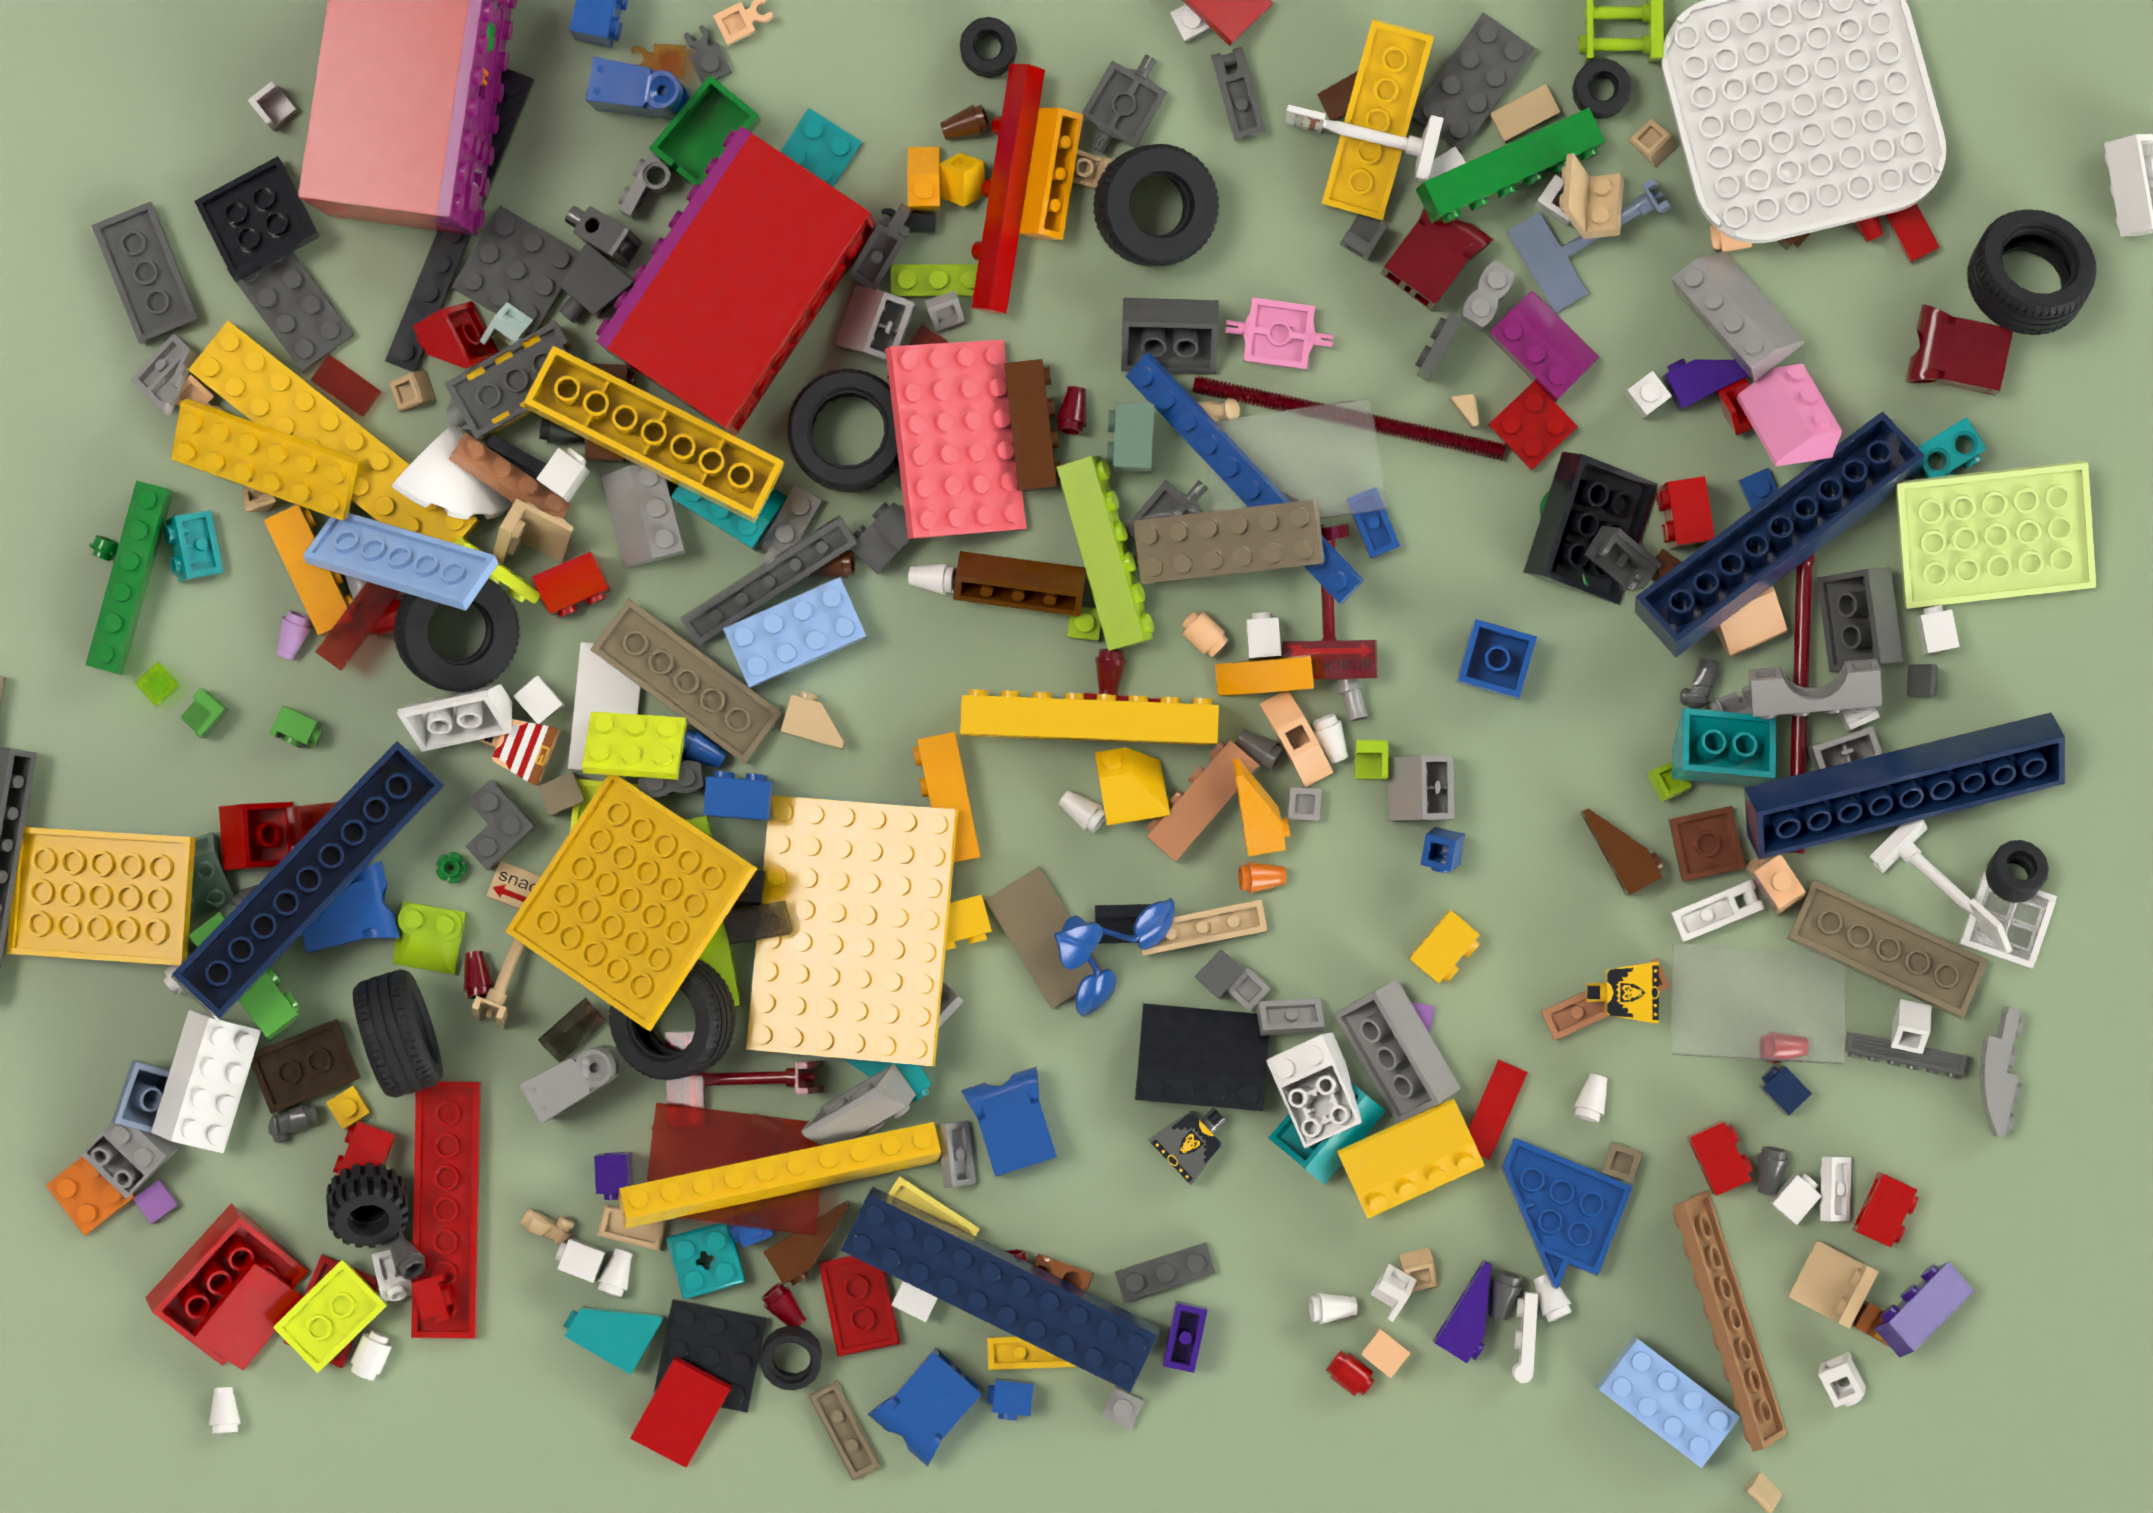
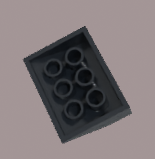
M1562 451L1523 573L1619 605L1624 587L1584 554L1601 526L1620 528L1639 544L1658 484L1584 454ZM1583 574L1585 575L1589 586L1584 585Z
M1143 1003L1135 1100L1263 1111L1269 1035H1260L1257 1013Z

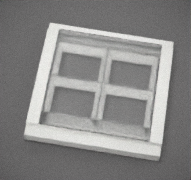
M1984 871L1974 899L2002 923L2012 950L2007 954L1980 929L1976 918L1970 913L1959 944L2033 969L2057 896L2039 890L2033 898L2025 902L2012 903L2005 901L1993 893L1987 883L1986 872Z

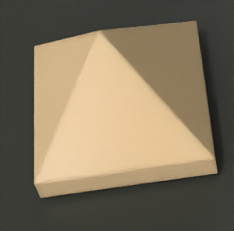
M252 488L242 490L246 512L266 513L276 502V497Z

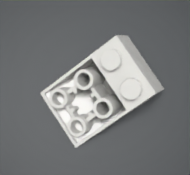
M1333 1032L1321 1034L1266 1060L1304 1148L1362 1123L1347 1065Z

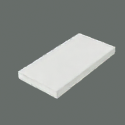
M580 643L568 769L582 770L591 711L623 714L639 713L641 687L592 652L590 649L595 643Z

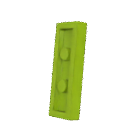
M891 264V294L901 298L937 297L955 290L957 297H973L978 264Z

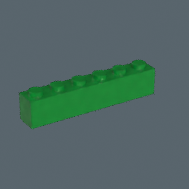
M1587 108L1433 177L1418 186L1416 192L1431 223L1442 219L1443 223L1446 224L1461 216L1460 211L1470 207L1471 211H1475L1489 204L1487 199L1494 195H1498L1499 199L1514 193L1517 191L1516 185L1525 182L1526 186L1533 185L1544 179L1543 173L1553 170L1554 174L1561 172L1562 167L1566 166L1567 154L1574 153L1577 158L1580 157L1582 162L1599 154L1597 148L1606 141L1591 110Z
M136 480L87 656L86 666L119 675L124 673L173 496V491L167 488Z

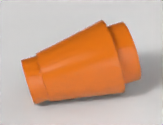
M1246 862V865L1238 867L1239 888L1241 891H1248L1250 894L1285 885V867Z

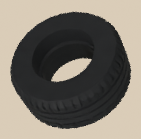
M1151 144L1136 147L1116 157L1104 169L1105 172L1101 174L1093 197L1095 199L1093 202L1094 220L1105 244L1107 243L1108 247L1116 255L1119 254V257L1126 259V261L1148 267L1172 265L1190 258L1197 251L1201 250L1203 245L1208 242L1207 239L1211 237L1219 215L1218 190L1215 188V181L1212 180L1213 177L1209 174L1208 168L1204 167V163L1185 149H1179V147L1169 144ZM1151 175L1168 178L1177 187L1182 198V215L1178 225L1171 232L1161 236L1149 235L1141 231L1134 223L1129 209V199L1133 187L1138 181Z
M488 578L471 603L481 612L485 620L486 632L483 643L476 653L462 660H449L441 657L429 643L427 636L428 622L433 612L442 604L408 593L404 594V598L400 601V605L396 610L397 615L394 618V642L403 663L420 680L445 691H473V689L477 690L488 683H492L510 665L509 662L513 660L514 654L517 651L516 646L519 644V618H517L518 614L510 597L493 580Z

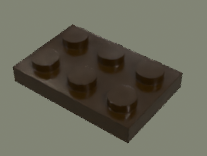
M338 1019L257 1050L251 1062L270 1114L361 1078Z

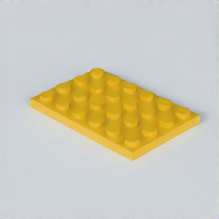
M24 827L9 915L7 954L180 966L188 956L196 837Z

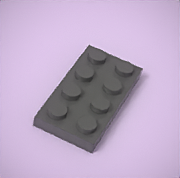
M1483 12L1415 108L1411 119L1426 128L1431 115L1444 118L1439 138L1451 147L1456 146L1462 154L1535 48Z
M151 201L91 225L140 344L200 320Z
M294 252L236 282L303 373L354 336Z

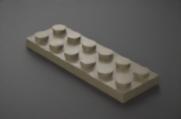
M1317 499L1133 521L1141 584L1325 563Z
M629 598L590 649L677 715L686 718L689 724L743 764L746 763L783 713Z
M1815 880L1811 881L1787 937V940L1960 1019L1964 1018L1988 961L1979 955Z

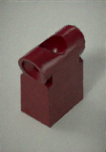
M1423 208L1418 222L1385 264L1380 274L1432 311L1467 262L1484 250L1494 239L1474 224L1460 221L1458 218L1446 224L1443 223L1442 219L1431 223L1425 208Z
M1922 304L1916 328L1920 348L1910 357L1905 382H1937L1938 384L1993 396L2001 391L2013 331L1998 325L1952 317L1942 310Z

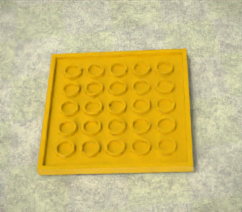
M607 775L505 932L633 1021L651 1031L757 868L620 776Z

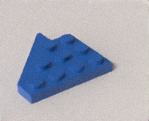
M1514 1137L1501 1169L1551 1286L1555 1289L1559 1288L1567 1265L1598 1276L1633 1186Z

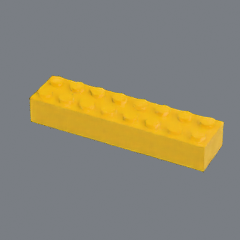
M552 346L524 400L526 409L753 523H756L784 468V461L555 346Z
M969 689V694L962 695L960 734L961 736L1216 746L1218 743L1219 705H1212V699L1193 698L1192 704L1180 703V697H1161L1160 703L1148 702V696L1130 695L1129 701H1116V695L1097 694V700H1084V694L1065 693V699H1054L1051 692H1033V698L1020 697V691L1003 690L1001 691V696H988V690Z

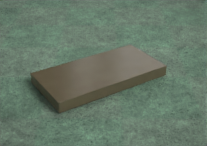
M1037 867L985 900L1051 1008L1056 1007L1075 995L1081 980L1088 975H1093V969L1088 961L1072 970L1066 969L1060 962L1054 933L1062 931V927L1070 918V915L1040 867ZM1091 952V957L1099 966L1100 972L1103 971L1093 952Z

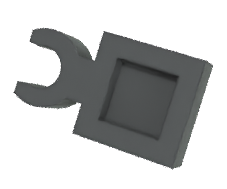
M703 25L699 26L703 35L699 41H693L688 32L684 34L687 45L692 49H696V53L690 55L689 58L701 83L709 75L718 80L732 73L718 43L711 46L708 45L709 34Z

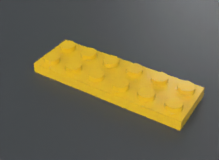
M1373 18L1344 122L1406 137L1434 35ZM1340 135L1321 204L1383 221L1402 150Z
M188 398L180 403L171 460L341 521L348 517L359 459Z

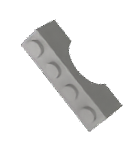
M1877 659L1845 661L1842 670L1833 681L1816 688H1805L1794 684L1785 676L1781 667L1748 669L1750 705L1753 717L1759 716L1762 719H1773L1781 714L1806 716L1810 712L1818 711L1835 714L1841 712L1842 709L1855 708L1858 711H1869L1874 709V707L1882 706L1881 672Z

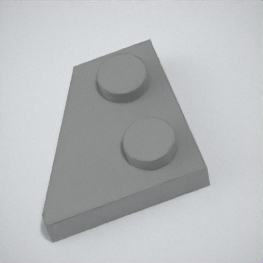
M173 333L131 381L160 410L169 416L190 372L188 369L194 363L197 354Z

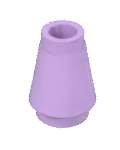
M288 610L287 615L282 617L276 651L277 655L294 660L295 655L312 630L309 616Z

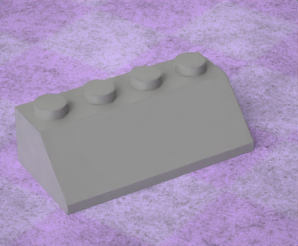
M1726 252L1697 258L1672 277L1675 293L1754 382L1805 343L1801 336Z
M1397 978L1334 1013L1336 1020L1397 1124L1441 1103L1461 1089Z

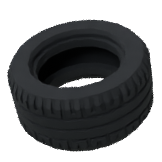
M2017 210L2000 216V218H1997L1987 227L1969 260L1967 283L1969 284L1971 296L1974 298L1973 300L1979 309L1994 323L2019 334H2049L2067 326L2084 305L2095 283L2096 261L2092 248L2084 235L2069 221L2056 214L2042 210ZM2013 251H2027L2041 256L2055 268L2060 277L2061 289L2047 294L2034 293L2021 288L2009 278L2003 268L2002 255Z
M837 369L814 378L797 395L788 416V441L796 462L814 482L838 492H861L883 483L899 467L890 385L883 379L859 369ZM840 397H857L868 401L879 411L884 422V436L879 449L869 459L857 465H840L829 461L818 451L814 443L813 426L818 413L827 403Z
M701 959L696 961L679 987L691 1001L696 1019L694 1035L684 1050H675L665 1045L655 1034L653 1028L651 1031L645 1029L610 1005L609 1025L617 1050H619L625 1061L631 1067H634L636 1071L641 1072V1074L665 1081L688 1077L711 1068L717 1061L722 1059L727 1049H729L730 1043L733 1040L732 1035L735 1033L734 1028L736 1027L734 999L728 985H726V981L721 978L719 972H716V969Z
M398 969L391 973L387 972L380 976L360 981L354 987L352 993L355 1016L370 1066L384 1094L397 1098L437 1085L443 1078L441 1055L428 1009L413 975L409 971Z

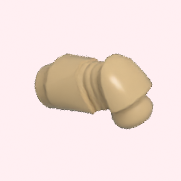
M1227 398L1225 402L1218 403V401H1196L1216 423L1221 422L1220 420L1228 419L1233 422L1239 417L1240 407L1233 398Z
M528 1208L519 1223L528 1230V1233L552 1239V1241H555L554 1245L568 1240L573 1234L571 1229L574 1227V1221L566 1215L560 1216L558 1221H555V1219L531 1208Z

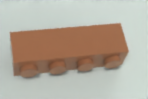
M1231 740L1226 745L1220 741L1208 755L1213 759L1205 769L1199 766L1187 779L1192 785L1186 792L1183 793L1178 790L1169 800L1168 805L1171 807L1169 810L1170 815L1156 817L1146 827L1150 831L1146 838L1174 862L1179 859L1237 791L1233 759L1239 758L1251 774L1259 766L1258 763Z

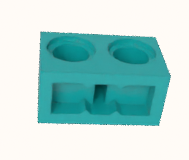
M1967 417L1917 447L1925 455L1923 470L1920 474L1923 479L1954 475L1952 470L1963 464L1965 469L1982 460L1979 454L1987 449ZM1958 437L1968 440L1970 449L1967 454H1962L1956 450L1955 441ZM1930 454H1937L1942 458L1943 465L1940 470H1933L1928 465Z

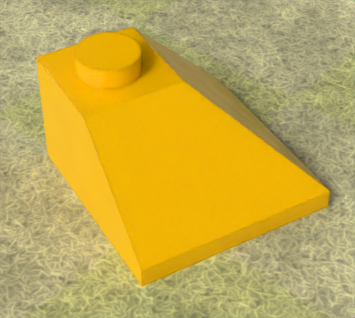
M1127 747L1095 752L1107 826L1170 815L1159 759Z

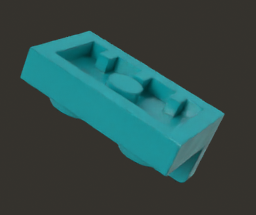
M211 510L177 515L166 520L164 537L166 543L171 546L173 557L170 559V566L173 575H177L179 583L189 579L219 575L224 572Z

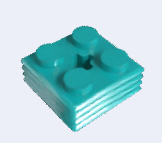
M728 1220L667 1238L668 1248L683 1299L738 1285L745 1281L743 1268L735 1241L729 1229L730 1222ZM702 1251H706L708 1256H714L715 1260L710 1263V1268H705L704 1264L699 1265L697 1259L702 1257Z

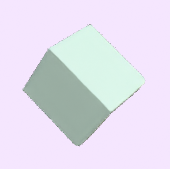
M506 302L494 316L479 342L485 345L495 335L510 346L523 338L533 319Z

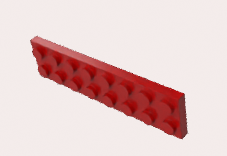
M439 1081L435 1086L415 1091L413 1246L425 1256L426 1268L420 1276L412 1279V1282L446 1272L447 1279L442 1281L443 1287H449L453 1304L449 1305L450 1311L448 1313L450 1319L431 1324L430 1318L421 1320L412 1288L411 1338H477L481 1082Z

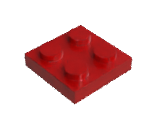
M1535 381L1487 425L1506 443V446L1530 471L1578 427Z

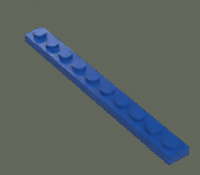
M1151 353L1144 354L1125 377L1151 404H1154V408L1246 506L1253 507L1290 502ZM1322 536L1325 563L1306 565L1304 567L1341 604L1362 584L1364 579Z

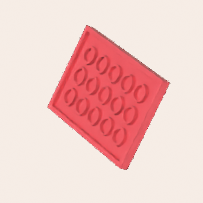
M1004 340L890 346L885 348L908 539L1027 529L1022 491L1018 489L1004 363H1007Z

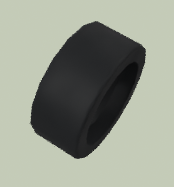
M800 1326L778 1328L767 1337L762 1347L760 1366L764 1377L772 1385L783 1390L795 1391L805 1388L816 1379L820 1371L822 1348L819 1340L809 1330ZM785 1343H796L809 1352L810 1363L804 1371L787 1373L780 1370L773 1362L775 1348Z

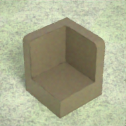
M575 772L537 786L549 816L557 815L564 812L563 810L584 802Z

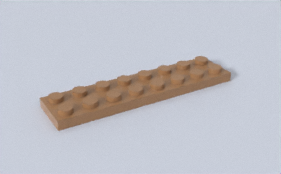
M1705 1190L1673 1205V1217L1684 1239L1683 1248L1685 1255L1690 1259L1694 1270V1283L1700 1290L1704 1301V1314L1710 1320L1714 1332V1345L1720 1351L1724 1363V1376L1731 1384L1734 1394V1407L1742 1418L1745 1440L1750 1443L1753 1452L1768 1447L1788 1433L1709 1190Z

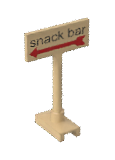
M500 861L486 897L520 909L541 876ZM515 938L512 941L494 988L489 989L486 999L476 996L472 1005L474 1019L480 1021L483 1012L486 1013L485 1017L488 1019H492V1016H495L497 1027L504 1030L508 1021L507 1008L504 1006L507 998L505 992L525 946Z

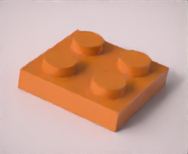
M83 1156L45 1185L84 1236L137 1196L134 1193L126 1199Z

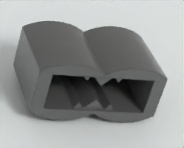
M884 502L874 512L872 516L876 520L868 528L862 525L854 533L858 542L850 548L877 575L912 540L908 539L905 512L895 502L890 506Z
M694 761L681 762L678 780L637 777L639 790L653 799L667 797L673 792L692 794L703 790L706 786L703 765Z

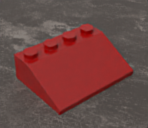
M231 1203L145 1299L152 1313L223 1366L228 1360L194 1339L192 1333L252 1259L293 1287L309 1271L260 1225Z

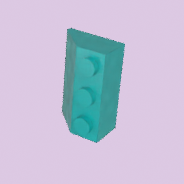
M679 485L671 496L680 505L754 551L788 497L773 488L756 523H753Z
M1683 708L1681 710L1672 747V779L1754 786L1773 781L1776 778V718L1762 719L1759 716L1753 717V714Z
M1352 1082L1362 1123L1304 1148L1291 1116L1288 1114L1269 1136L1272 1142L1324 1185L1342 1165L1337 1151L1362 1140L1386 1112Z

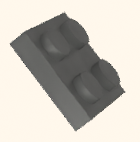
M1450 313L1447 319L1442 317L1439 319L1430 336L1435 342L1432 347L1425 345L1415 363V366L1420 368L1417 373L1418 377L1426 381L1429 380L1462 318Z

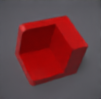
M1746 378L1717 391L1723 414L1736 436L1753 428L1737 401L1738 394L1750 386Z

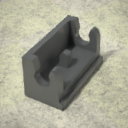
M1601 526L1584 554L1629 591H1632L1636 585L1641 589L1645 588L1656 570L1662 565L1660 561L1630 536L1616 527Z

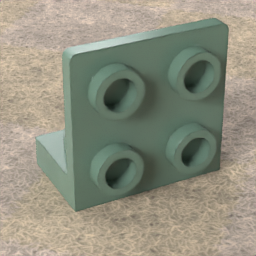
M213 832L196 837L190 917L233 904L231 897L234 896V893L218 858V842Z

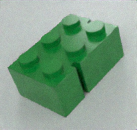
M709 75L652 143L649 150L673 172L676 170L678 176L693 187L696 183L701 186L707 177V174L704 173L707 165L714 156L719 159L725 150L722 144L731 130L737 132L740 126L752 133L761 122V119L754 110Z

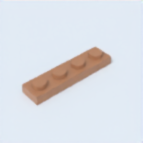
M466 432L459 439L449 457L450 461L512 503L517 498L523 502L534 504L539 510L562 519L571 503Z
M1655 958L1649 962H1659V960ZM1659 963V992H1662L1671 986ZM1586 991L1540 1011L1554 1041L1609 1016L1604 1015V1002H1586Z

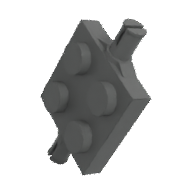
M1144 55L1137 70L1125 68L1112 60L1081 113L1084 114L1083 119L1095 125L1100 131L1093 146H1091L1096 151L1102 142L1098 153L1103 154L1111 138L1121 140L1136 148L1166 97L1167 92L1154 85L1147 77L1157 62L1154 58H1151L1146 66L1150 59L1149 55Z
M1165 480L1126 525L1127 532L1135 538L1133 524L1135 520L1202 513L1203 511L1196 502L1208 490V487L1204 485L1196 494V491L1203 484L1198 480L1186 494L1178 491ZM1137 553L1134 556L1136 562L1138 561Z

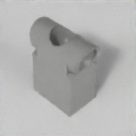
M602 1044L583 1051L519 1084L539 1122L542 1124L620 1076L624 1068V1059L616 1047Z

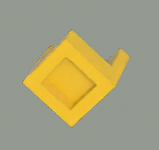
M960 152L940 163L941 198L965 207L984 197L981 191L982 183L985 181L984 161Z

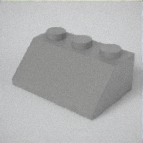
M637 464L601 476L625 569L686 553L667 479Z
M892 1064L819 1107L801 1132L804 1137L820 1145L861 1137L859 1134L866 1130L869 1133H873L886 1123L885 1119L893 1115L896 1119L905 1114L911 1108L909 1103L916 1094L897 1066Z

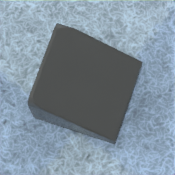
M1937 664L1909 665L1907 679L1908 696L1930 698L1936 695Z

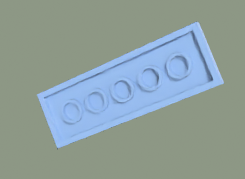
M351 513L343 521L330 517L303 554L306 564L465 611L499 564L495 555Z

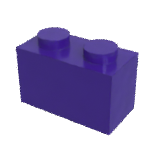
M632 1152L599 1153L594 1156L596 1194H604V1200H618L619 1188L633 1185Z
M1175 1301L1162 1362L1164 1367L1195 1373L1208 1311L1207 1307Z

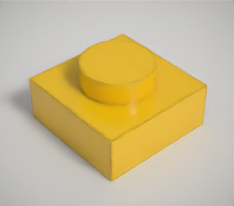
M355 1085L326 1102L343 1130L371 1113Z

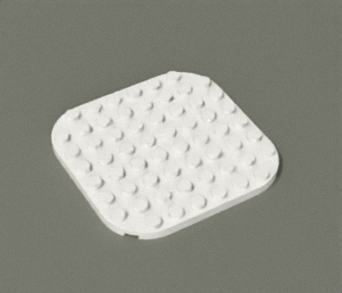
M1703 0L1680 14L1666 35L1661 69L1694 194L1706 219L1723 234L1748 243H1767L1907 209L1926 197L1937 183L1945 164L1946 140L1912 15L1905 0Z

